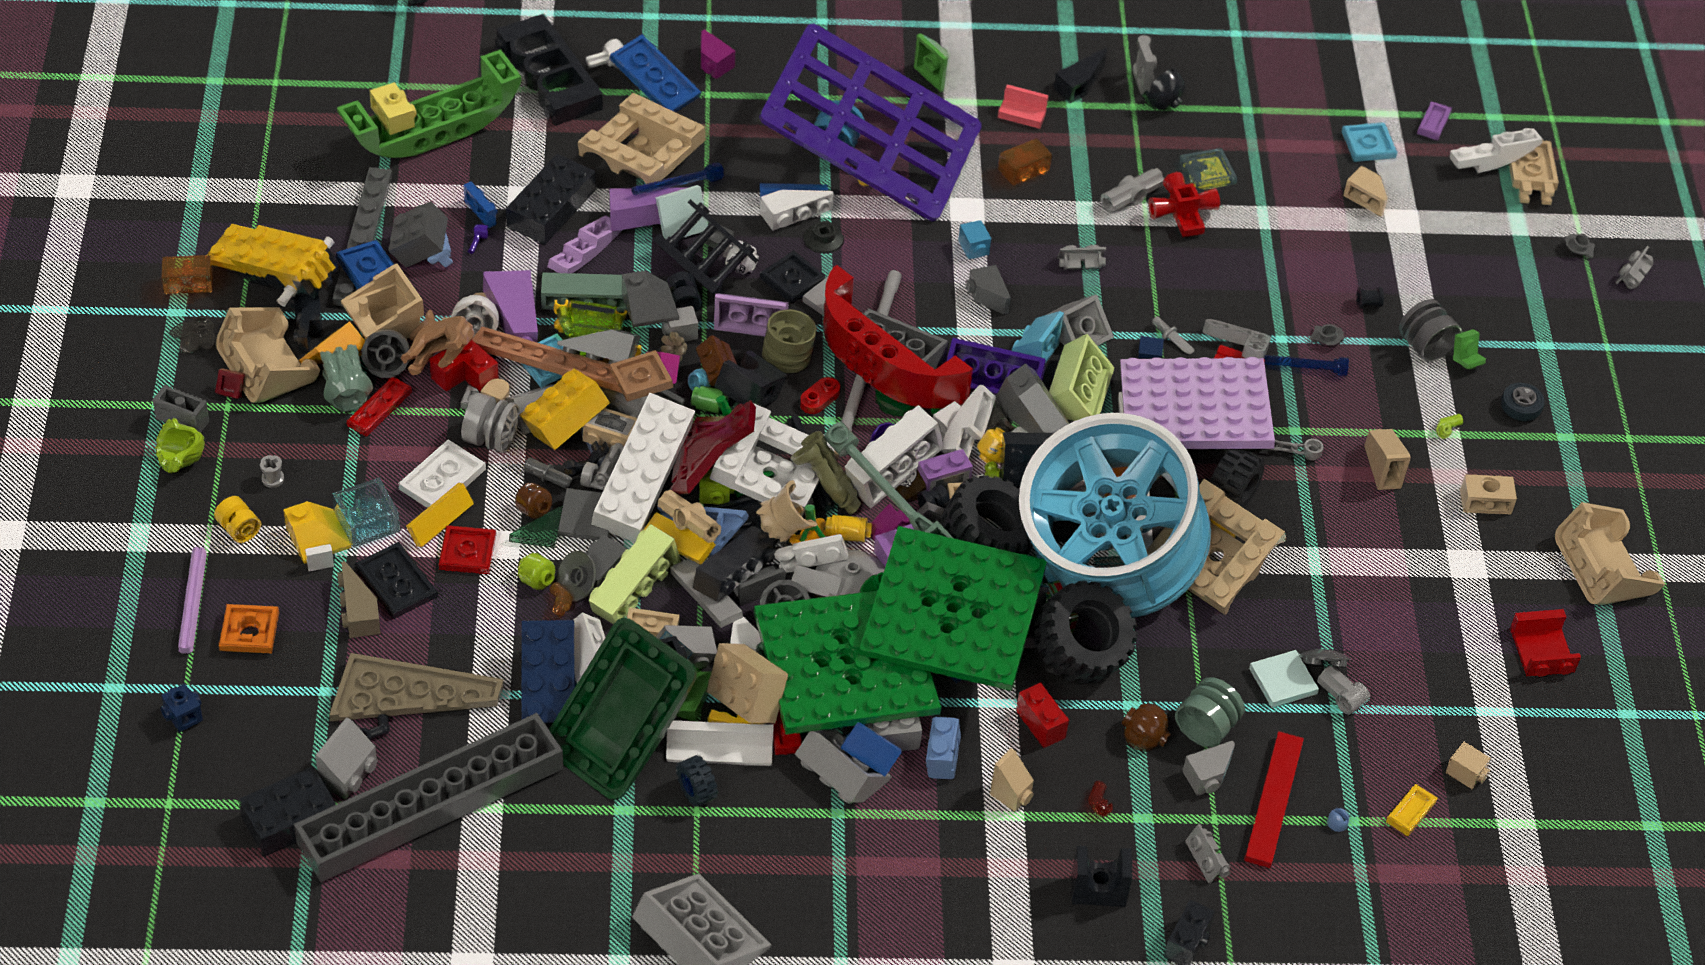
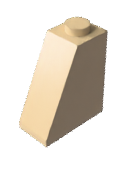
M1392 429L1369 430L1365 442V450L1377 489H1401L1411 458L1409 452Z

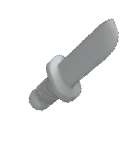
M1160 317L1153 318L1152 322L1163 333L1162 338L1164 340L1169 338L1187 354L1195 352L1176 332L1177 328L1175 326L1170 328Z

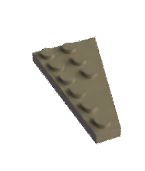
M350 653L329 714L330 721L345 720L346 717L349 719L378 717L382 713L387 716L498 706L504 681L494 677Z

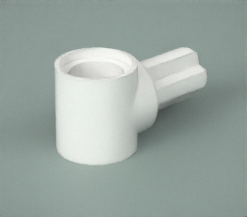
M617 39L610 40L605 44L603 52L586 57L587 66L593 68L607 63L608 66L618 68L609 57L611 53L623 47L622 43Z

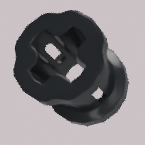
M1377 287L1372 290L1358 288L1356 291L1357 307L1363 308L1364 306L1371 305L1383 307V288Z

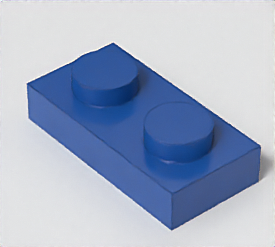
M472 182L464 184L465 203L485 225H488V228L495 226L497 209L494 203L489 202L483 191Z

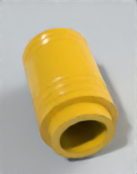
M841 515L827 517L825 536L827 537L841 534L844 541L865 542L866 538H871L872 523H868V518Z

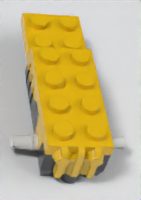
M231 224L205 256L209 264L241 272L251 283L284 291L277 299V302L284 307L295 294L314 299L322 288H327L331 285V276L338 268L337 259L330 251L331 246L334 244L333 239L330 237H326L323 241L258 225L256 229Z

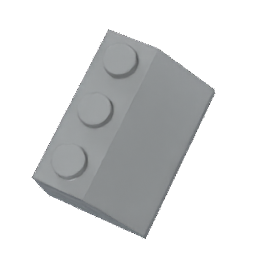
M836 729L810 731L795 755L802 760V766L810 771H815L820 776L819 779L822 783L829 787H834L839 792L838 796L845 802H864L892 778L889 773L884 777L842 750L841 745L845 737Z

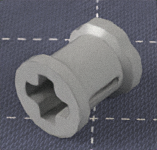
M268 455L261 459L262 483L266 487L276 488L284 482V474L281 471L282 460L278 456Z

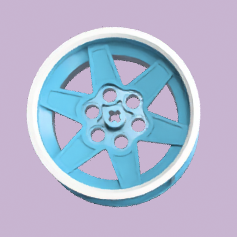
M1104 413L1088 416L1064 426L1051 435L1037 449L1025 469L1019 492L1021 519L1036 551L1037 558L1047 561L1044 575L1048 583L1059 580L1063 588L1078 581H1087L1088 584L1092 581L1099 582L1102 588L1107 585L1113 589L1112 593L1115 595L1120 594L1124 598L1122 602L1125 606H1130L1132 610L1130 615L1131 618L1166 607L1184 594L1199 576L1205 565L1210 548V520L1203 497L1200 494L1197 473L1192 459L1180 440L1165 427L1152 420L1133 414ZM1128 467L1120 477H1117L1112 468ZM1162 475L1173 486L1179 498L1147 496L1152 484ZM1082 480L1085 481L1087 488L1085 492L1069 491ZM1106 493H1111L1110 496H1107L1106 498H1102V496H1103L1104 494H1106ZM1130 495H1137L1134 499H1126ZM1096 512L1094 516L1086 517L1088 513ZM1138 516H1146L1143 520H1136ZM1053 521H1072L1081 524L1061 549L1054 539ZM1157 526L1172 528L1173 531L1167 541L1148 556L1142 533H1147ZM1098 533H1105L1103 537H1095ZM1126 534L1130 535V537L1127 539H1120L1122 536H1125ZM1111 545L1125 564L1124 566L1112 568H1095L1086 565L1096 552L1107 550Z

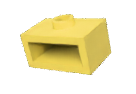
M395 82L370 90L371 108L389 135L415 127L414 117L417 116L416 109L413 104H409L405 92L400 90Z

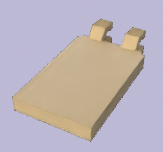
M1542 141V144L1533 151L1509 163L1512 186L1515 189H1519L1520 203H1529V195L1532 194V190L1541 191L1542 204L1551 205V196H1554V192L1557 190L1559 182L1551 141Z

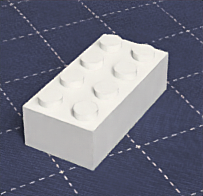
M918 405L913 410L906 412L903 418L894 426L888 427L884 434L876 441L870 442L861 453L895 489L917 470L919 461L932 458L944 446L938 423ZM853 458L844 466L846 474L852 481L853 488H856L858 492L857 496L870 509L887 496Z

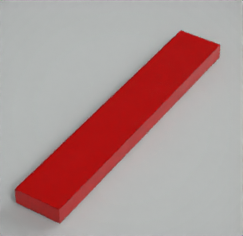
M1278 731L1244 860L1246 862L1271 868L1304 738Z

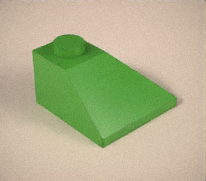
M920 33L917 35L914 68L935 88L942 92L945 88L949 53L936 41Z

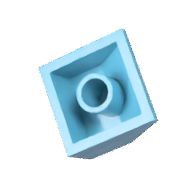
M1058 311L1036 318L1031 326H1026L1021 340H1016L1012 351L1046 358V364L1059 345L1064 313Z

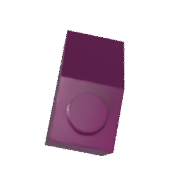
M704 29L701 31V69L717 79L735 67V50Z

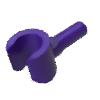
M475 225L474 238L468 250L469 253H474L480 238H488V225Z

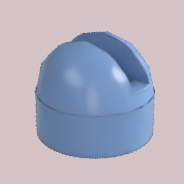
M1335 808L1329 813L1327 819L1328 826L1337 832L1346 830L1350 821L1349 814L1342 808Z

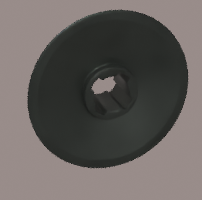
M828 221L817 222L809 227L803 236L805 245L817 253H832L839 250L844 244L842 232Z

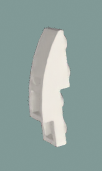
M1526 128L1516 132H1503L1499 135H1493L1492 143L1490 144L1483 143L1479 146L1450 150V159L1458 169L1473 166L1478 173L1502 167L1525 156L1542 144L1543 139L1534 128Z

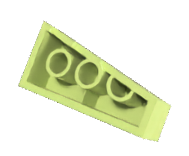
M651 524L646 530H642L638 534L633 546L624 551L616 567L611 568L607 572L603 583L591 592L588 601L592 611L612 624L620 618H625L629 607L635 608L638 604V598L640 596L646 597L652 591L653 583L657 579L662 581L668 575L666 570L671 565L681 562L675 539Z

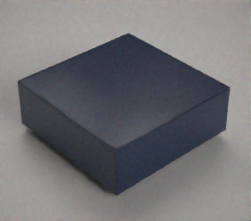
M1140 336L1138 359H1162L1164 339Z

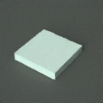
M696 185L656 197L662 233L665 239L669 236L672 237L694 213L695 210L687 203L690 199L697 205L700 202L704 205L700 186ZM702 217L684 237L703 232L708 226L707 220Z
M1296 650L1250 663L1249 669L1271 708L1318 693L1319 688Z

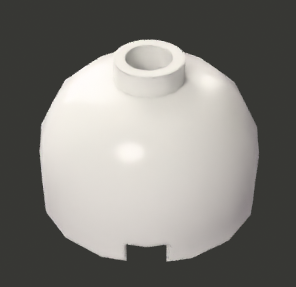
M470 295L462 298L455 305L451 317L464 316L473 325L474 336L481 327L497 330L499 324L496 306L488 298L481 295Z

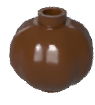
M1144 703L1137 709L1131 707L1122 721V725L1126 727L1124 730L1126 742L1137 750L1150 751L1158 745L1164 747L1171 733L1167 732L1168 718L1166 713L1155 704Z

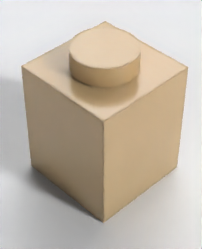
M1463 742L1450 758L1445 773L1473 789L1478 782L1483 783L1488 777L1490 769L1487 767L1491 758Z

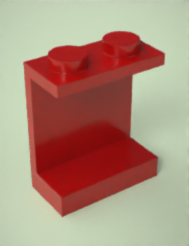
M1564 609L1515 613L1510 630L1526 677H1542L1551 674L1566 675L1576 671L1581 656L1580 653L1570 654L1562 631L1566 619Z

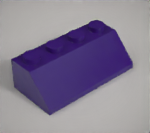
M952 338L947 357L948 361L956 355L973 368L971 390H975L979 385H984L993 395H997L1006 377L1025 363L1034 369L1042 380L1046 358Z

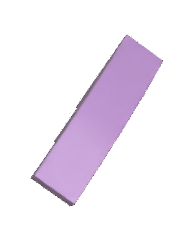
M607 216L579 229L577 238L564 244L563 252L549 259L548 268L558 273H573L597 256L622 230L611 231L610 218Z

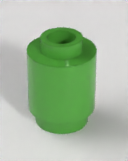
M695 386L691 397V405L696 406V409L719 414L721 410L716 402V398L721 395L725 396V394L716 388Z

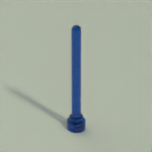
M716 162L708 164L702 171L635 186L631 189V192L637 196L703 179L711 182L719 181L724 177V170L722 165Z
M1271 355L1264 356V364L1332 370L1333 373H1337V376H1347L1349 358L1339 357L1334 359V361Z

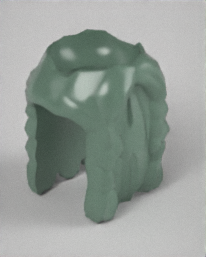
M352 344L348 345L345 351L342 347H336L333 353L329 351H321L320 353L321 360L324 363L322 374L326 380L324 398L341 412L357 411L366 402L368 395L373 390L371 380L362 371L357 346Z

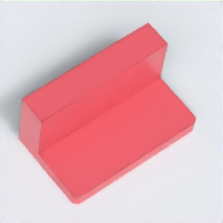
M1006 85L1004 100L999 109L998 118L1040 129L1046 115L1048 95Z

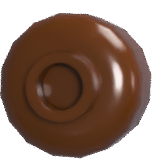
M527 483L517 491L515 497L516 508L530 518H542L549 512L552 506V496L547 489L540 485Z

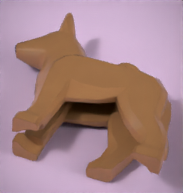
M428 310L425 320L409 334L410 339L414 342L408 352L401 356V360L406 364L409 360L415 359L413 364L408 367L411 375L421 374L423 368L435 353L447 349L445 355L438 363L440 368L446 367L473 338V325L464 316H455L436 321L432 310Z

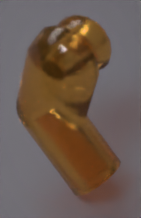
M555 582L549 590L556 597L552 612L561 617L565 615L566 611H569L573 598L560 583Z

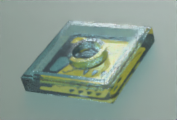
M1222 148L1180 155L1179 161L1191 183H1194L1197 191L1237 183V176Z

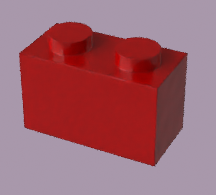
M1039 683L1019 692L1016 712L1043 748L1065 739L1069 719L1044 686Z

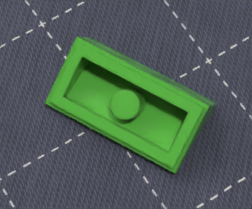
M697 672L696 680L676 716L696 721L709 694L707 688L712 672Z

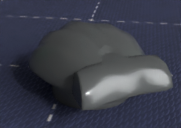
M1573 233L1568 234L1564 239L1567 249L1573 254L1585 255L1588 259L1594 256L1595 244L1590 243L1585 235Z
M1326 324L1322 327L1315 326L1310 341L1313 343L1319 342L1325 346H1336L1344 340V331L1333 324Z

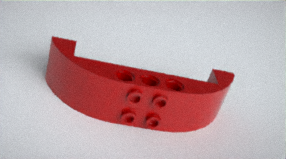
M838 265L834 266L829 273L825 285L823 331L829 348L848 369L862 377L866 383L871 384L878 391L898 402L916 407L919 405L922 408H945L954 401L959 405H963L970 396L973 368L956 355L937 369L931 367L852 306L854 277Z

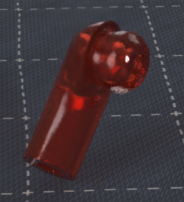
M1095 781L1088 798V803L1096 815L1106 817L1112 812L1113 805L1112 803L1107 804L1108 800L1103 799L1107 788L1106 784L1101 781Z

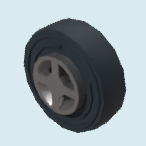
M1514 383L1504 390L1501 397V407L1508 416L1516 420H1534L1541 414L1544 408V396L1535 386L1527 383Z

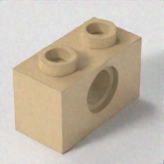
M1465 474L1460 488L1463 512L1511 515L1517 500L1513 477Z

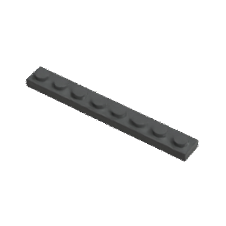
M369 167L347 249L375 240L392 179V170ZM342 267L333 295V305L343 306L341 300L357 290Z

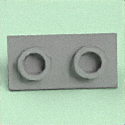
M1068 245L1060 248L1057 255L1059 267L1064 268V270L1081 269L1080 261H1084L1085 269H1101L1102 266H1106V259L1103 257L1106 247L1088 245L1085 248H1077L1074 245Z
M1648 246L1640 252L1636 250L1628 258L1630 263L1625 264L1618 272L1620 277L1615 282L1616 284L1624 281L1630 289L1638 287L1645 277L1644 275L1647 274L1654 264L1653 258L1646 254Z
M616 443L611 446L590 487L604 491L624 448L622 444Z
M1198 824L1185 842L1207 882L1211 883L1217 875H1220L1221 878L1227 877L1230 874V865L1226 862L1222 853L1216 854L1219 848L1212 837V833L1203 829Z

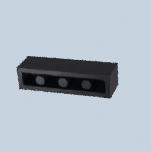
M751 526L696 568L692 588L718 602L724 596L730 595L739 584L746 582L751 575L758 573L764 565L774 560V553L777 551L775 549L777 539L774 537L770 538L766 532Z

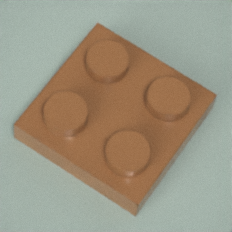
M656 350L610 364L611 372L627 402L648 396L649 393L654 394L673 388V381Z

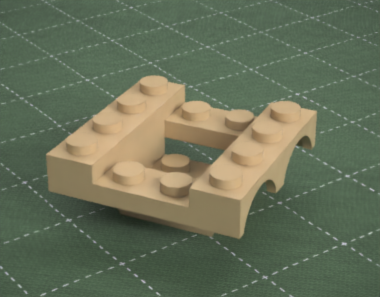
M632 93L620 104V112L598 132L590 130L578 141L579 155L583 157L586 152L596 153L608 163L611 171L617 174L621 170L626 171L644 180L647 188L651 190L706 140L705 126ZM639 128V134L627 145L621 143L635 129Z
M1204 479L1199 485V490L1210 520L1211 542L1205 565L1188 590L1226 615L1235 596L1246 583L1251 580L1253 581L1257 577L1267 556L1278 544L1285 542L1286 535L1285 531L1267 519L1262 521L1227 498L1224 491ZM1211 519L1244 540L1245 544L1211 523ZM1165 527L1146 550L1148 556L1167 541L1173 531L1172 528ZM1218 551L1224 556L1219 561H1213L1209 558L1210 555Z

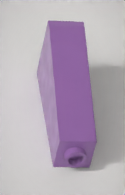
M648 188L609 189L611 231L661 224L656 197L686 188H653L651 190Z
M531 270L483 272V292L486 298L496 306L499 323L504 332L537 342L538 329Z

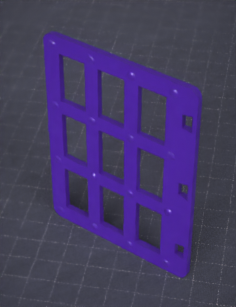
M813 23L807 25L759 115L760 121L767 127L930 221H936L941 216L981 129L980 121L974 116ZM816 43L821 44L858 66L852 79L810 56ZM803 68L845 91L838 105L797 81ZM869 74L908 95L910 99L905 109L902 110L863 87ZM790 93L832 117L825 131L783 107ZM856 99L898 122L892 136L850 112ZM922 104L962 127L957 141L916 118ZM785 125L796 131L795 134L786 130L783 126ZM843 125L848 126L885 148L879 162L837 138ZM910 130L951 153L945 167L904 144ZM897 156L939 179L933 193L891 170ZM845 160L856 166V170L845 164ZM908 196L909 198L915 200L917 204L910 202L909 200L905 199V197Z

